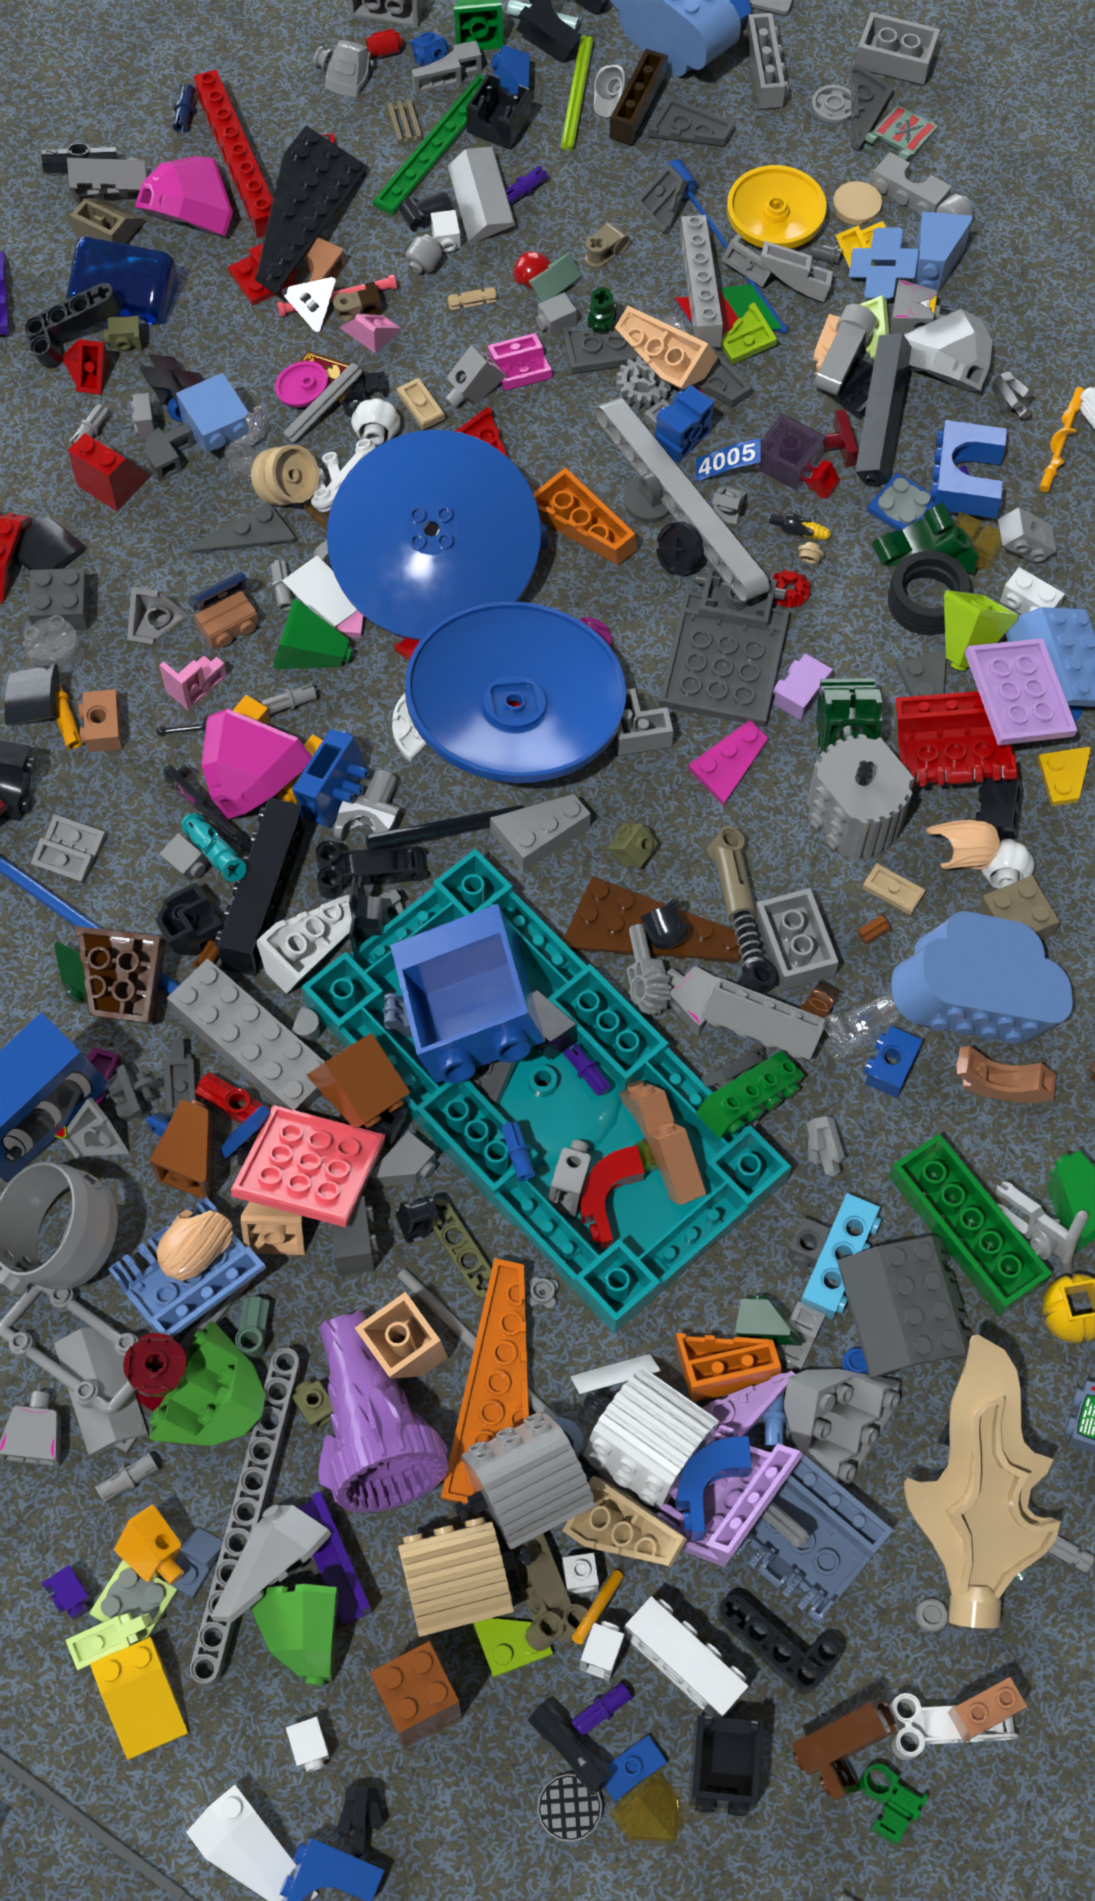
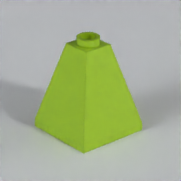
M946 590L944 594L946 658L952 661L951 666L955 669L966 671L967 667H970L965 655L967 647L997 643L1017 621L1019 615L985 595Z

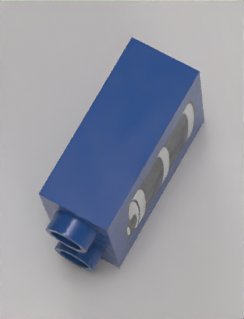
M42 1012L0 1050V1178L6 1183L50 1144L61 1129L65 1126L68 1127L88 1098H93L95 1101L111 1086L90 1061Z

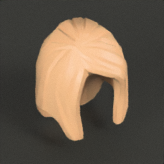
M952 821L925 828L927 834L943 835L951 843L953 850L952 859L950 862L939 863L942 869L958 867L976 870L986 869L997 856L1001 844L997 829L993 825L982 821Z
M188 1209L182 1211L164 1233L156 1250L158 1264L163 1273L171 1278L184 1281L198 1276L228 1248L232 1241V1224L224 1215L209 1210L189 1218L193 1212Z

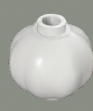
M374 398L372 400H365L357 406L352 415L351 424L360 440L370 439L377 446L382 444L383 441L386 442L392 439L397 434L400 428V417L391 403ZM385 428H387V433L384 440Z
M1009 839L1000 842L997 856L986 869L981 870L983 876L993 887L1000 889L1033 874L1034 859L1023 844Z

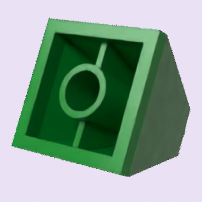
M457 0L453 7L456 45L477 41L480 51L501 49L504 45L501 2L498 0Z
M293 599L273 669L341 667L342 662L348 663L352 647L347 646L348 638L299 600Z

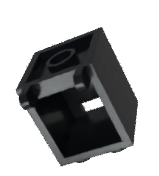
M698 1715L694 1724L688 1805H695V1811L714 1813L717 1808L728 1809V1815L743 1817L747 1816V1813H750V1811H754L759 1799L763 1722L752 1719L747 1721L712 1717V1715ZM706 1786L738 1789V1795L706 1792Z

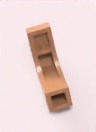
M971 1046L960 1047L956 1067L957 1075L963 1078V1087L984 1097L1020 1103L1054 1101L1056 1073L1044 1064H1001L989 1060Z

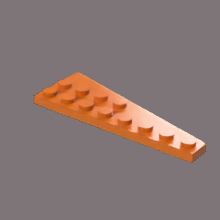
M494 1258L448 1462L449 1470L447 1471L441 1494L442 1500L455 1503L461 1501L464 1505L468 1503L467 1497L476 1492L469 1479L461 1455L468 1452V1448L471 1445L481 1441L486 1443L496 1438V1434L499 1431L508 1427H513L514 1429L524 1424V1420L529 1417L524 1265Z

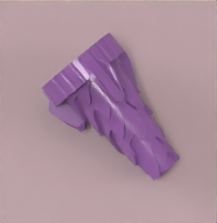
M357 1310L352 1315H340L330 1321L325 1320L320 1326L321 1339L330 1369L328 1395L334 1413L331 1414L330 1418L336 1438L330 1435H326L323 1438L319 1462V1481L322 1487L331 1490L335 1502L348 1511L360 1513L380 1512L406 1505L435 1489L446 1477L449 1470L446 1458L448 1450L440 1435L418 1413L411 1412L404 1389L398 1388L396 1378H389L355 1330V1327L366 1320L365 1313Z

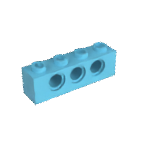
M846 1194L804 1291L801 1303L825 1313V1317L833 1320L836 1312L842 1314L848 1299L847 1296L843 1295L845 1288L835 1254L844 1253L850 1256L870 1248L871 1245L866 1243L869 1233L876 1234L881 1222V1218L876 1217L879 1206L851 1194ZM855 1227L860 1231L861 1235L851 1236L847 1233L846 1229ZM833 1279L838 1283L839 1287L830 1289L826 1287L824 1280Z

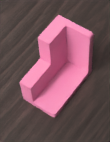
M205 656L201 657L197 662L193 660L180 673L175 672L165 662L159 665L165 691L187 710L227 676L225 665L218 657L212 661Z

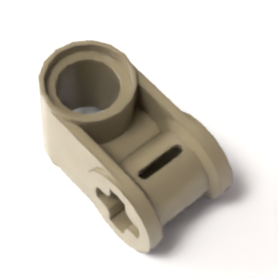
M611 222L606 223L600 230L586 239L585 246L588 252L585 255V263L595 269L603 267L627 249L630 237Z

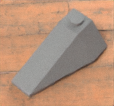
M273 1505L265 1510L262 1515L263 1518L254 1527L211 1614L213 1621L233 1622L263 1597V1588L276 1581L281 1582L288 1576L285 1570L298 1559L303 1563L308 1560L331 1535L329 1529L293 1505Z

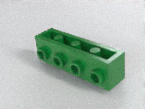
M781 1050L707 1096L696 1114L719 1139L728 1133L734 1135L743 1128L745 1122L753 1123L765 1109L771 1111L776 1108L782 1101V1098L785 1097L787 1100L792 1098L799 1091L800 1087L798 1084L805 1075Z

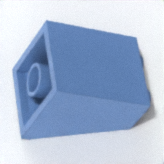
M922 211L915 243V249H919L914 284L934 289L937 293L940 291L965 252L972 223L971 215Z
M223 373L176 393L183 425L188 424L192 430L193 439L206 453L221 448L223 445L243 438L253 432L249 412Z

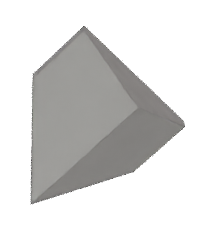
M132 587L127 640L154 644L157 638L188 614L160 591Z
M88 1098L66 1128L68 1136L62 1140L76 1159L81 1156L130 1154L109 1119L93 1098Z

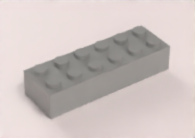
M208 958L167 997L169 1010L276 1106L303 1113L322 1094L306 1074L325 1061Z

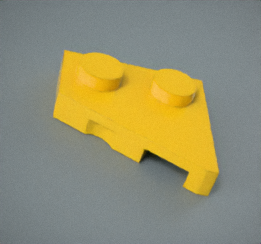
M1090 747L1038 755L1037 760L1051 806L1078 802L1091 751Z

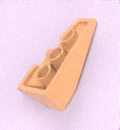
M627 306L615 326V329L662 380L682 390L705 379L718 358L708 343L630 306Z

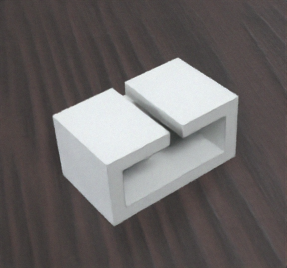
M602 1621L601 1625L593 1624L580 1660L579 1670L610 1681L624 1638V1634L619 1632L620 1628L605 1621Z

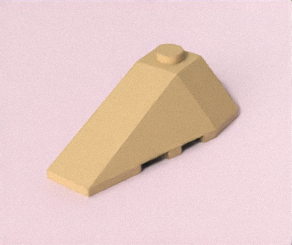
M593 1476L589 1485L594 1497L595 1507L569 1519L562 1531L587 1548L672 1567L687 1538L614 1484Z

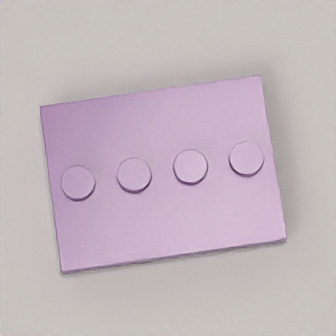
M1043 638L967 647L965 655L998 745L1074 737L1078 730Z

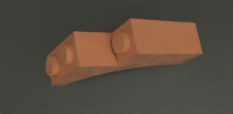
M642 1080L628 1084L626 1090L619 1092L622 1103L632 1114L646 1138L659 1167L669 1199L678 1205H682L706 1195L686 1129L675 1124L665 1091Z

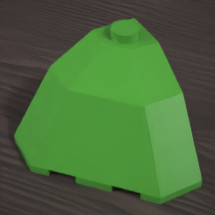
M298 1584L295 1586V1591L287 1592L288 1587L285 1586L267 1587L263 1597L250 1608L271 1655L300 1679H306V1685L324 1687L325 1681L333 1682L338 1644L334 1635L339 1595L337 1587Z

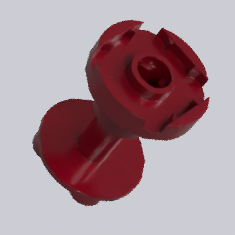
M146 1334L126 1351L123 1361L124 1374L132 1388L135 1389V1395L141 1405L154 1412L160 1406L165 1395L177 1389L185 1378L187 1372L185 1352L180 1344L167 1334Z

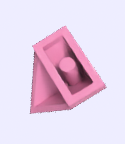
M357 314L355 319L339 327L374 353H377L402 329L384 315Z

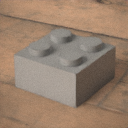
M149 393L133 395V402H130L135 434H139V439H147L150 433L155 430Z

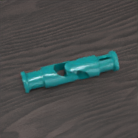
M197 812L187 814L181 822L182 831L187 836H190V840L203 852L210 863L218 871L222 872V876L226 881L234 882L242 879L246 873L244 861L237 857L234 850L218 835L209 823L205 822L201 814Z

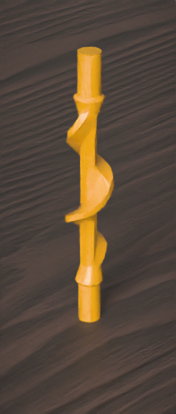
M1082 387L1075 389L1068 409L1062 415L1063 429H1060L1052 436L1050 448L1054 455L1050 465L1044 470V476L1039 487L1042 492H1049L1053 479L1057 476V468L1065 462L1062 459L1061 453L1068 435L1077 434V430L1071 427L1076 413L1081 409L1082 399L1080 396L1085 391Z

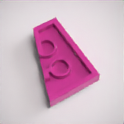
M748 721L690 763L688 770L725 806L730 795L737 788L747 770L752 766L767 744L768 737L752 721Z

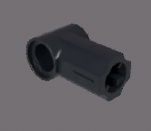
M446 192L421 201L417 198H409L401 204L399 209L410 230L416 232L418 228L422 227L424 229L431 221V213L453 210L450 198Z

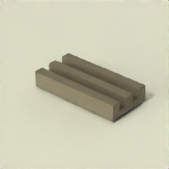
M407 99L404 104H402V101H397V105H393L392 102L387 103V109L398 145L422 141L421 131L411 99ZM404 109H408L415 136L411 135ZM395 111H399L407 138H402Z

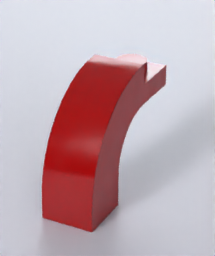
M637 1145L616 1150L605 1156L593 1167L585 1180L580 1200L581 1225L593 1222V1224L589 1225L590 1234L593 1242L598 1241L600 1250L609 1248L613 1243L605 1210V1202L608 1196L618 1187L643 1181L645 1172Z

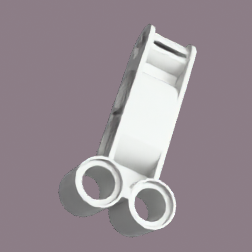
M908 1693L900 1694L889 1705L901 1727V1730L893 1737L891 1745L893 1753L901 1760L908 1761L914 1759L923 1751L924 1746L927 1744L964 1743L948 1714L956 1706L921 1707L920 1701L914 1695ZM902 1702L910 1706L912 1710L911 1718H903L898 1714V1703ZM1013 1717L972 1738L970 1742L1017 1739L1018 1734L1014 1732ZM902 1736H909L914 1740L915 1750L913 1752H907L902 1748L900 1743Z

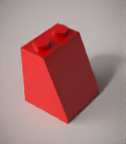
M86 433L68 449L77 486L117 512L151 477L149 473Z

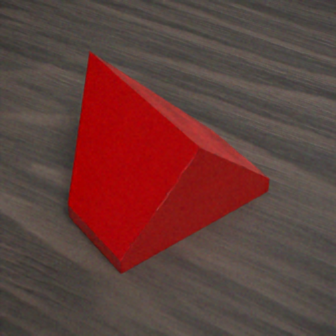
M78 339L62 356V360L76 385V391L101 394L110 364L105 342Z

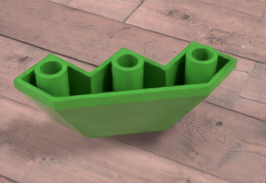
M210 1321L203 1330L198 1329L191 1340V1347L186 1355L187 1372L185 1378L177 1389L165 1395L160 1406L151 1415L149 1424L152 1427L149 1439L153 1441L213 1446L245 1435L262 1416L265 1392L254 1365L220 1327Z

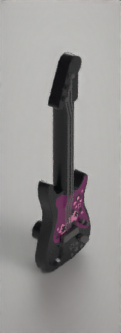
M170 764L163 769V773L168 784L167 786L172 788L176 794L186 799L196 810L204 813L247 854H250L252 848L250 847V842L207 802L208 799L185 780L191 773L190 769L186 765H183L178 770Z

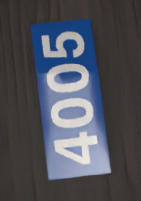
M761 438L736 443L696 458L695 482L733 468L760 463Z

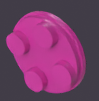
M297 362L288 366L279 374L275 383V392L280 401L285 405L295 408L309 407L327 388L328 376L325 369L316 362Z

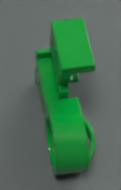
M874 1764L864 1770L859 1780L863 1794L884 1805L881 1809L884 1811L881 1820L876 1819L869 1830L891 1844L897 1845L909 1822L919 1818L921 1814L920 1809L925 1806L928 1796L927 1794H923L921 1797L898 1783L900 1777L887 1766ZM871 1770L881 1772L886 1777L888 1786L874 1785V1780L868 1776V1773ZM868 1785H870L871 1787L875 1788L876 1790H878V1791H880V1792H882V1793H875V1792H873V1791L869 1788ZM880 1824H882L883 1826H885L886 1828H888L889 1830H891L892 1832H894V1834L891 1833L890 1831H888L887 1829L883 1828L882 1826H880Z

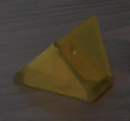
M658 1771L636 1786L608 1813L628 1840L677 1842L679 1796Z

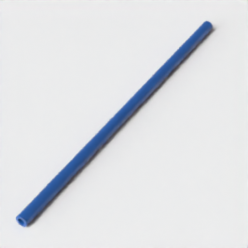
M0 856L1 874L73 926L102 929ZM162 972L160 988L170 995L180 984Z

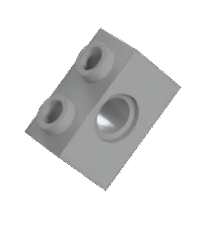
M1020 507L998 519L1003 547L1034 563L1041 562L1046 557L1057 552L1051 524Z

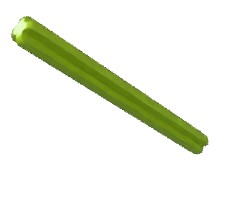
M583 35L580 39L560 146L562 150L572 151L574 147L593 45V38L591 36Z

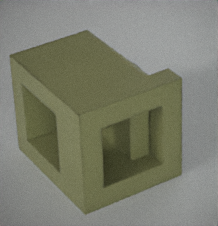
M139 316L108 318V329H104L105 344H110L111 349L128 350L129 348H136L137 352L142 351V331Z
M306 1380L295 1388L296 1394L292 1398L308 1426L314 1432L330 1422L331 1414H334L329 1396L319 1380L314 1383L311 1380ZM313 1396L318 1397L319 1400L315 1405L307 1403Z

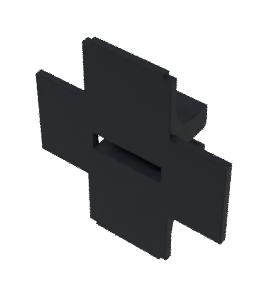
M150 354L149 357L155 367L140 366L141 372L162 405H168L172 398L178 404L177 392L205 381L199 372L183 371L175 357Z
M359 876L358 884L356 877H353L349 896V907L352 916L349 937L354 957H357L358 947L365 942L366 937L382 936L385 910L382 908V897L366 895L362 876Z

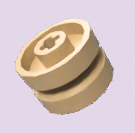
M300 445L268 448L260 452L253 462L251 469L252 485L261 500L272 506L303 503L310 499L317 490L319 468L314 456L308 449Z

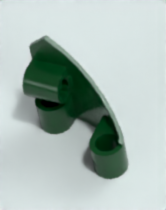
M945 503L938 504L927 510L923 514V518L906 528L885 534L871 543L881 564L884 566H898L905 557L919 551L930 550L950 555L955 560H958L967 572L973 573L979 559V555L969 536L962 528L956 526Z

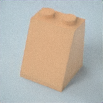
M406 1292L355 1327V1330L390 1379L424 1376L448 1359L441 1340Z

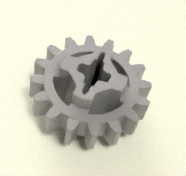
M637 356L636 362L628 359L627 366L621 365L620 372L616 375V390L620 391V398L628 397L627 404L629 405L637 402V408H640L642 403H645L647 408H650L651 402L656 404L660 402L661 398L667 399L668 391H671V384L662 380L640 356Z

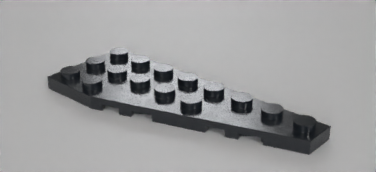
M307 125L292 142L281 159L276 188L267 221V229L263 239L262 252L255 276V281L275 294L278 293L368 168L367 165Z

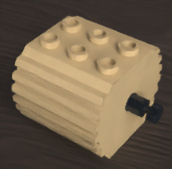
M484 1517L464 1521L465 1528L454 1530L453 1525L433 1529L435 1536L422 1538V1533L402 1537L404 1544L398 1545L419 1637L514 1612L505 1572L517 1569L518 1562H522L524 1566H529L531 1564L529 1549L525 1546L521 1547L520 1554L516 1555L513 1550L500 1553L493 1523L490 1521L485 1522Z

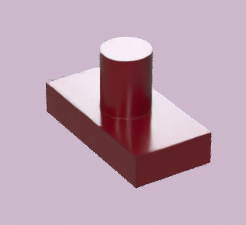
M846 409L835 411L833 422L835 433L820 435V447L822 450L840 448L845 467L855 466L858 449Z

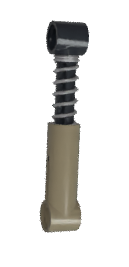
M727 826L722 828L709 843L707 852L710 858L716 862L728 919L734 922L735 936L738 938L737 945L740 946L739 953L742 955L741 962L743 964L742 975L738 979V985L763 994L775 982L776 972L769 963L760 957L762 950L758 949L760 944L756 940L758 933L754 932L756 925L752 923L756 912L741 852L745 844L744 837L736 828Z

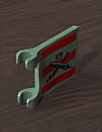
M897 104L873 132H869L866 135L865 141L867 142L863 148L871 152L879 140L900 150L901 152L898 157L910 163L913 156L938 129V126Z

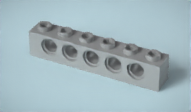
M706 215L681 216L680 243L694 337L708 343L711 347H721L723 324Z

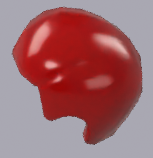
M529 251L523 253L516 261L512 275L518 285L521 283L525 284L529 289H532L528 281L548 269V265L551 262L549 258L539 252Z

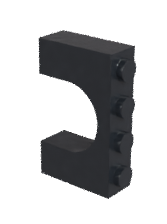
M529 0V3L532 5L529 8L525 6L518 16L520 23L516 30L555 59L564 63L582 35L556 15L552 8L551 0ZM574 0L594 15H597L607 2V0Z

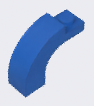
M749 1436L730 1437L712 1442L699 1450L684 1468L677 1489L675 1511L688 1510L683 1511L684 1531H690V1541H703L704 1539L703 1495L707 1488L723 1478L749 1477L751 1470Z

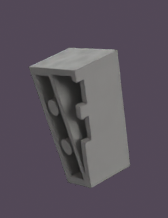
M67 158L69 188L76 202H82L84 198H102L104 200L138 198L142 182L148 177L146 162L139 158H129L127 160Z

